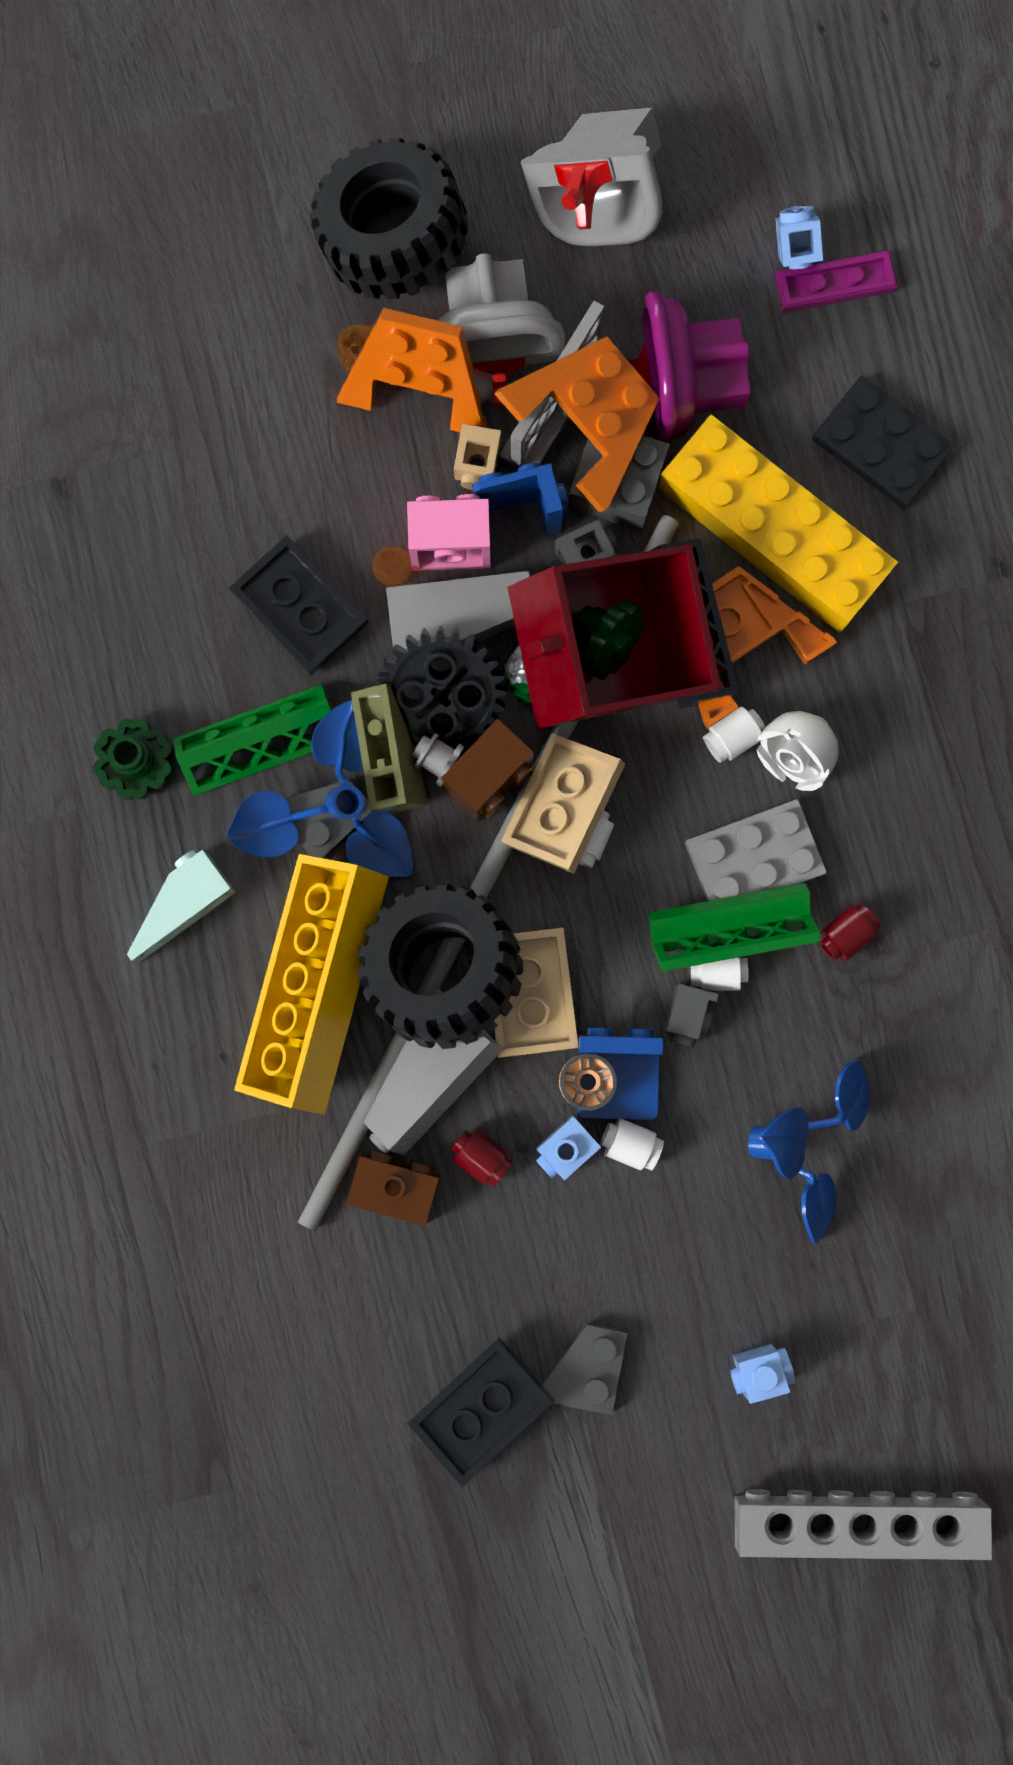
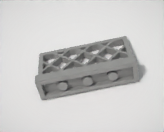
M593 301L557 360L601 339L603 305ZM550 394L525 420L519 421L500 452L499 461L518 471L519 467L528 463H543L570 419L562 414V408Z

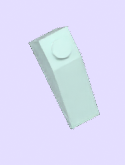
M192 850L175 862L177 868L169 873L127 953L131 961L142 962L236 893L208 853L203 850L196 853Z

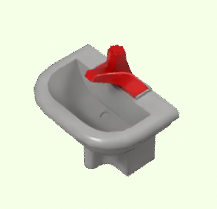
M652 107L582 114L561 142L546 145L537 150L532 156L521 160V166L534 208L542 224L555 237L568 244L586 247L624 245L645 240L657 229L663 213L662 194L652 157L661 146V141Z
M483 253L476 256L473 264L453 267L447 273L445 272L449 311L437 321L463 327L473 365L472 375L490 381L493 390L491 394L493 405L505 406L494 393L506 386V380L519 369L527 368V365L557 361L564 350L565 331L562 324L554 320L552 313L546 306L536 301L528 300L523 259L494 261L490 254Z

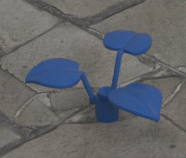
M352 700L335 707L325 715L316 726L312 735L311 747L315 760L323 766H335V774L340 782V787L333 788L326 795L325 805L290 815L289 803L282 795L272 791L256 792L248 796L240 804L227 831L228 840L241 851L259 857H276L290 851L298 842L299 834L293 821L328 812L335 819L352 818L353 825L357 829L347 838L345 844V852L349 864L359 865L389 877H407L412 874V850L409 838L402 824L392 814L376 811L369 813L362 824L360 819L362 818L361 811L364 807L363 794L356 787L350 786V780L346 779L343 773V768L349 772L363 770Z
M853 1059L854 1061L848 1062L837 1078L835 1103L839 1112L835 1117L808 1122L807 1115L802 1108L792 1107L780 1114L767 1127L754 1126L748 1139L749 1153L753 1158L773 1160L778 1173L783 1178L792 1179L799 1174L807 1179L809 1185L803 1190L801 1208L807 1233L812 1244L815 1245L823 1238L833 1220L837 1195L833 1179L828 1173H820L816 1178L813 1172L802 1167L805 1160V1141L808 1130L840 1125L845 1122L848 1130L855 1131L863 1123L868 1112L870 1092L868 1079L859 1059Z

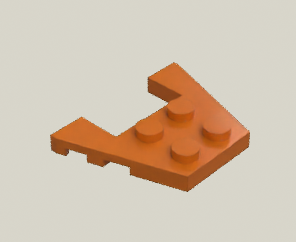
M383 308L363 349L340 389L337 403L371 411L375 401L376 380L391 385H399L433 395L452 398L453 407L450 430L461 432L462 424L487 428L488 425L486 416L482 415L480 407L482 399L479 389L475 388L473 381V365L463 327Z
M604 337L498 389L494 393L518 421L525 420L549 394L602 454V458L575 485L598 512L605 511L610 506L659 400L657 394L608 337Z
M740 566L712 583L732 664L780 632L784 634L805 665L834 647L837 643L834 637L827 632L824 634L809 622L810 619L801 612H795L778 599L779 596ZM731 696L708 700L698 704L704 726L707 730L739 708Z

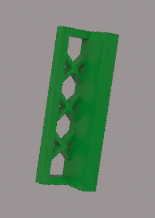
M322 684L173 738L176 759L193 796L312 753V736L304 733L309 724L321 720L331 711ZM284 735L292 738L286 749L276 751L267 748L271 738ZM244 748L255 752L248 763L239 765L229 761L234 751ZM204 762L217 766L212 776L199 781L196 780L191 767Z
M805 883L648 912L651 946L661 972L820 942V931L811 916L810 891ZM801 926L805 928V930L796 932L787 931V929ZM754 935L764 936L763 938L754 940L747 938L749 936ZM717 942L724 944L717 947L708 946V944ZM675 950L685 951L684 953L666 956L665 953Z

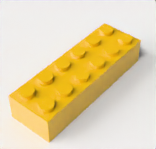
M712 414L661 473L657 487L658 490L838 633L844 630L898 563L897 560Z
M302 854L298 855L234 1091L292 1109L325 1115L360 986L358 969L363 967V964L358 960L359 948L362 945L367 946L368 941L365 939L364 934L370 924L375 926L378 917L376 914L380 911L389 876L355 864Z

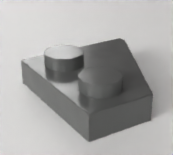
M340 782L286 798L290 806V815L325 805L326 795L333 788L340 787ZM364 795L361 823L372 812L370 811L369 800ZM328 812L293 821L299 834L298 843L312 857L326 859L356 830L352 818L335 819Z
M586 1323L576 1336L573 1344L564 1352L555 1364V1368L542 1384L555 1400L552 1404L613 1415L627 1331Z

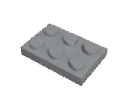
M798 799L685 841L707 901L801 884L827 873Z

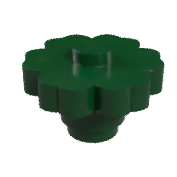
M624 599L619 606L613 605L608 611L601 607L593 608L588 605L579 612L574 620L573 628L578 642L587 647L583 654V658L587 660L584 665L586 672L596 678L605 680L610 672L615 674L620 669L621 665L629 658L631 649L640 639L645 625V621L642 620L645 609L628 599Z
M143 719L121 720L117 731L114 729L103 730L100 739L94 744L93 750L100 758L93 765L94 773L98 776L100 784L105 789H116L117 794L122 799L144 800L148 797L150 788L163 790L167 785L168 779L174 773L173 766L168 762L174 755V748L169 743L167 735L160 729L151 730L150 725Z

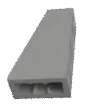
M529 571L387 587L393 647L397 644L407 649L405 640L409 634L417 642L421 641V631L423 628H426L431 637H436L439 626L443 627L445 637H451L454 629L459 628V640L465 641L469 635L474 634L475 644L516 627L507 587L528 578ZM442 657L434 658L433 660H431V662L438 660Z
M436 988L431 995L441 994L444 991ZM484 1029L476 1034L478 1037L477 1041L466 1045L462 1039L457 1040L456 1047L450 1049H442L437 1042H435L434 1047L426 1048L419 1046L415 1040L410 1042L406 1040L363 1121L373 1132L369 1136L370 1140L384 1153L392 1151L405 1155L496 1058L503 1048Z

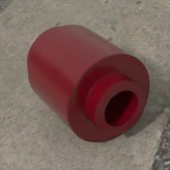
M859 903L854 908L848 907L820 931L823 940L819 944L824 952L834 961L840 958L847 962L876 937L875 932L881 928V925L875 915L865 905Z
M477 1128L472 1134L465 1130L451 1147V1150L456 1153L452 1161L482 1185L486 1182L490 1186L495 1187L513 1163V1161L506 1157L507 1151Z

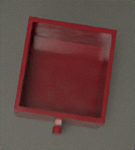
M692 544L552 566L507 587L537 729L669 703L721 689ZM624 599H628L645 609L642 618L645 621V625L640 639L631 649L627 661L621 665L615 674L610 672L605 680H601L584 670L587 660L583 658V654L587 647L578 642L577 636L574 633L573 623L579 612L588 605L593 608L601 607L608 611L613 605L619 606Z

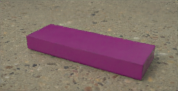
M890 250L813 264L811 267L803 269L776 271L774 276L782 313L893 293L898 287Z

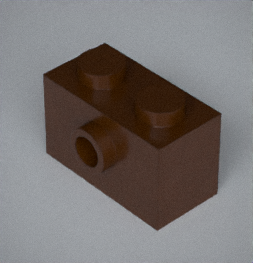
M371 1149L370 1156L364 1154L359 1156L346 1204L426 1227L440 1179L439 1175L432 1174L434 1167L410 1160L409 1167L393 1163L394 1155Z

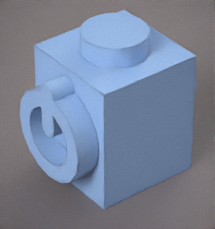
M794 206L780 211V217L775 218L778 257L783 267L789 266V269H803L811 267L812 262L823 261L820 219L815 214L814 207Z
M571 1116L536 1147L537 1151L541 1154L536 1161L552 1179L559 1174L565 1181L597 1152L601 1146L575 1117Z
M772 1344L732 1355L736 1368L731 1369L730 1374L737 1395L743 1393L750 1404L790 1393L788 1385L795 1383V1377L785 1348L777 1350Z

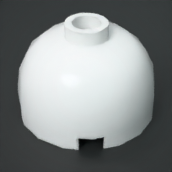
M790 711L780 715L765 727L757 741L761 740V745L757 748V754L765 768L782 782L786 780V776L798 782L795 788L802 791H814L820 788L831 775L838 760L839 746L832 729L823 718L807 712Z

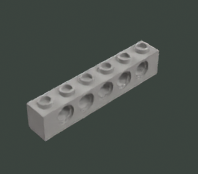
M751 1489L745 1491V1496H735V1548L740 1557L992 1560L991 1508L981 1498H978L977 1494L971 1492L952 1493V1498H936L935 1493L915 1491L911 1492V1498L895 1497V1494L889 1491H871L870 1497H853V1493L850 1491L833 1490L828 1492V1497L812 1496V1492L806 1490L787 1491V1496H771L770 1491ZM783 1513L789 1516L788 1524L782 1530L774 1531L769 1528V1521L774 1515ZM819 1514L830 1516L829 1524L824 1530H811V1522L815 1516ZM863 1514L871 1516L870 1525L866 1530L857 1532L852 1529L853 1522L858 1516ZM946 1515L953 1516V1524L948 1531L943 1533L936 1531V1524L941 1517ZM900 1516H912V1523L909 1529L904 1532H896L894 1530L895 1522Z

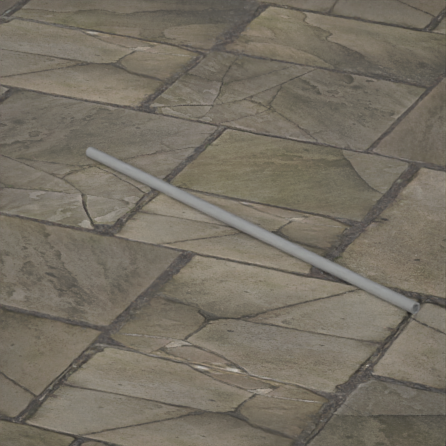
M662 515L644 552L650 551L658 545L670 543L679 526V522L670 516ZM578 721L553 726L531 772H534L551 734L569 739ZM531 776L523 784L470 887L477 896L483 895L486 898L488 897L513 849L506 846L501 840ZM458 937L443 939L416 992L417 995L430 996L436 988L441 989L466 939ZM396 1032L298 1220L299 1224L308 1229L317 1230L369 1129L363 1121L406 1042V1039L399 1036Z

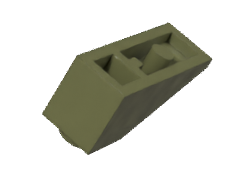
M385 683L351 692L370 811L394 813L427 805L421 766L419 769L415 768V764L418 761L412 756L415 749L390 684Z

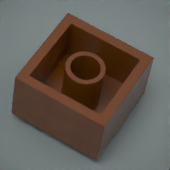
M497 719L441 777L443 788L478 822L484 815L491 819L505 804L504 798L506 796L504 794L511 787H514L516 790L520 789L533 774L531 770L534 767L532 766L534 752Z

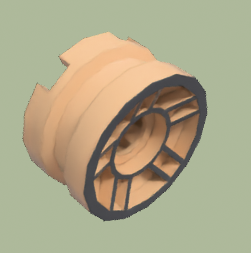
M583 1053L574 1056L564 1064L560 1072L559 1087L562 1096L570 1105L580 1110L593 1111L604 1107L612 1099L616 1091L617 1077L614 1068L605 1058L597 1054ZM585 1074H590L596 1079V1084H594L591 1090H585L580 1085V1079Z

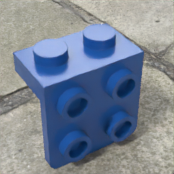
M539 462L528 463L519 467L518 472L503 476L500 472L489 473L480 477L479 482L472 485L474 495L480 496V499H488L489 511L537 499L546 535L549 536L562 532V519L568 518L566 509L568 499L563 482L556 484L551 463L542 466Z
M588 1028V1036L578 1037V1055L588 1053L597 1054L605 1058L614 1068L617 1086L612 1099L604 1107L593 1111L577 1108L578 1115L582 1118L652 1120L658 1115L659 1055L663 1054V1038H653V1030L629 1029L628 1037H612V1029ZM585 1074L580 1079V1085L585 1090H591L594 1084H596V1079L590 1074Z

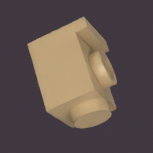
M462 424L454 464V479L461 480L460 485L462 487L473 490L472 485L479 482L480 477L496 472L501 447V430ZM474 459H480L484 462V466L471 465L470 463Z

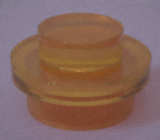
M388 546L377 552L373 559L372 568L375 577L382 584L397 586L409 578L412 565L406 551L396 546Z

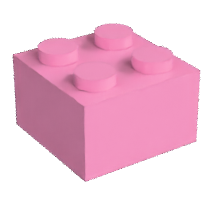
M464 494L457 496L456 500L440 501V498L437 496H420L416 498V501L407 502L408 548L413 571L491 568L488 499H480V496L474 494Z

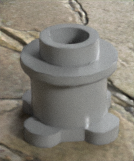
M437 733L431 739L424 735L412 754L418 760L415 768L419 769L421 766L439 777L435 784L441 787V777L456 763L465 747L459 744L455 750L440 741Z

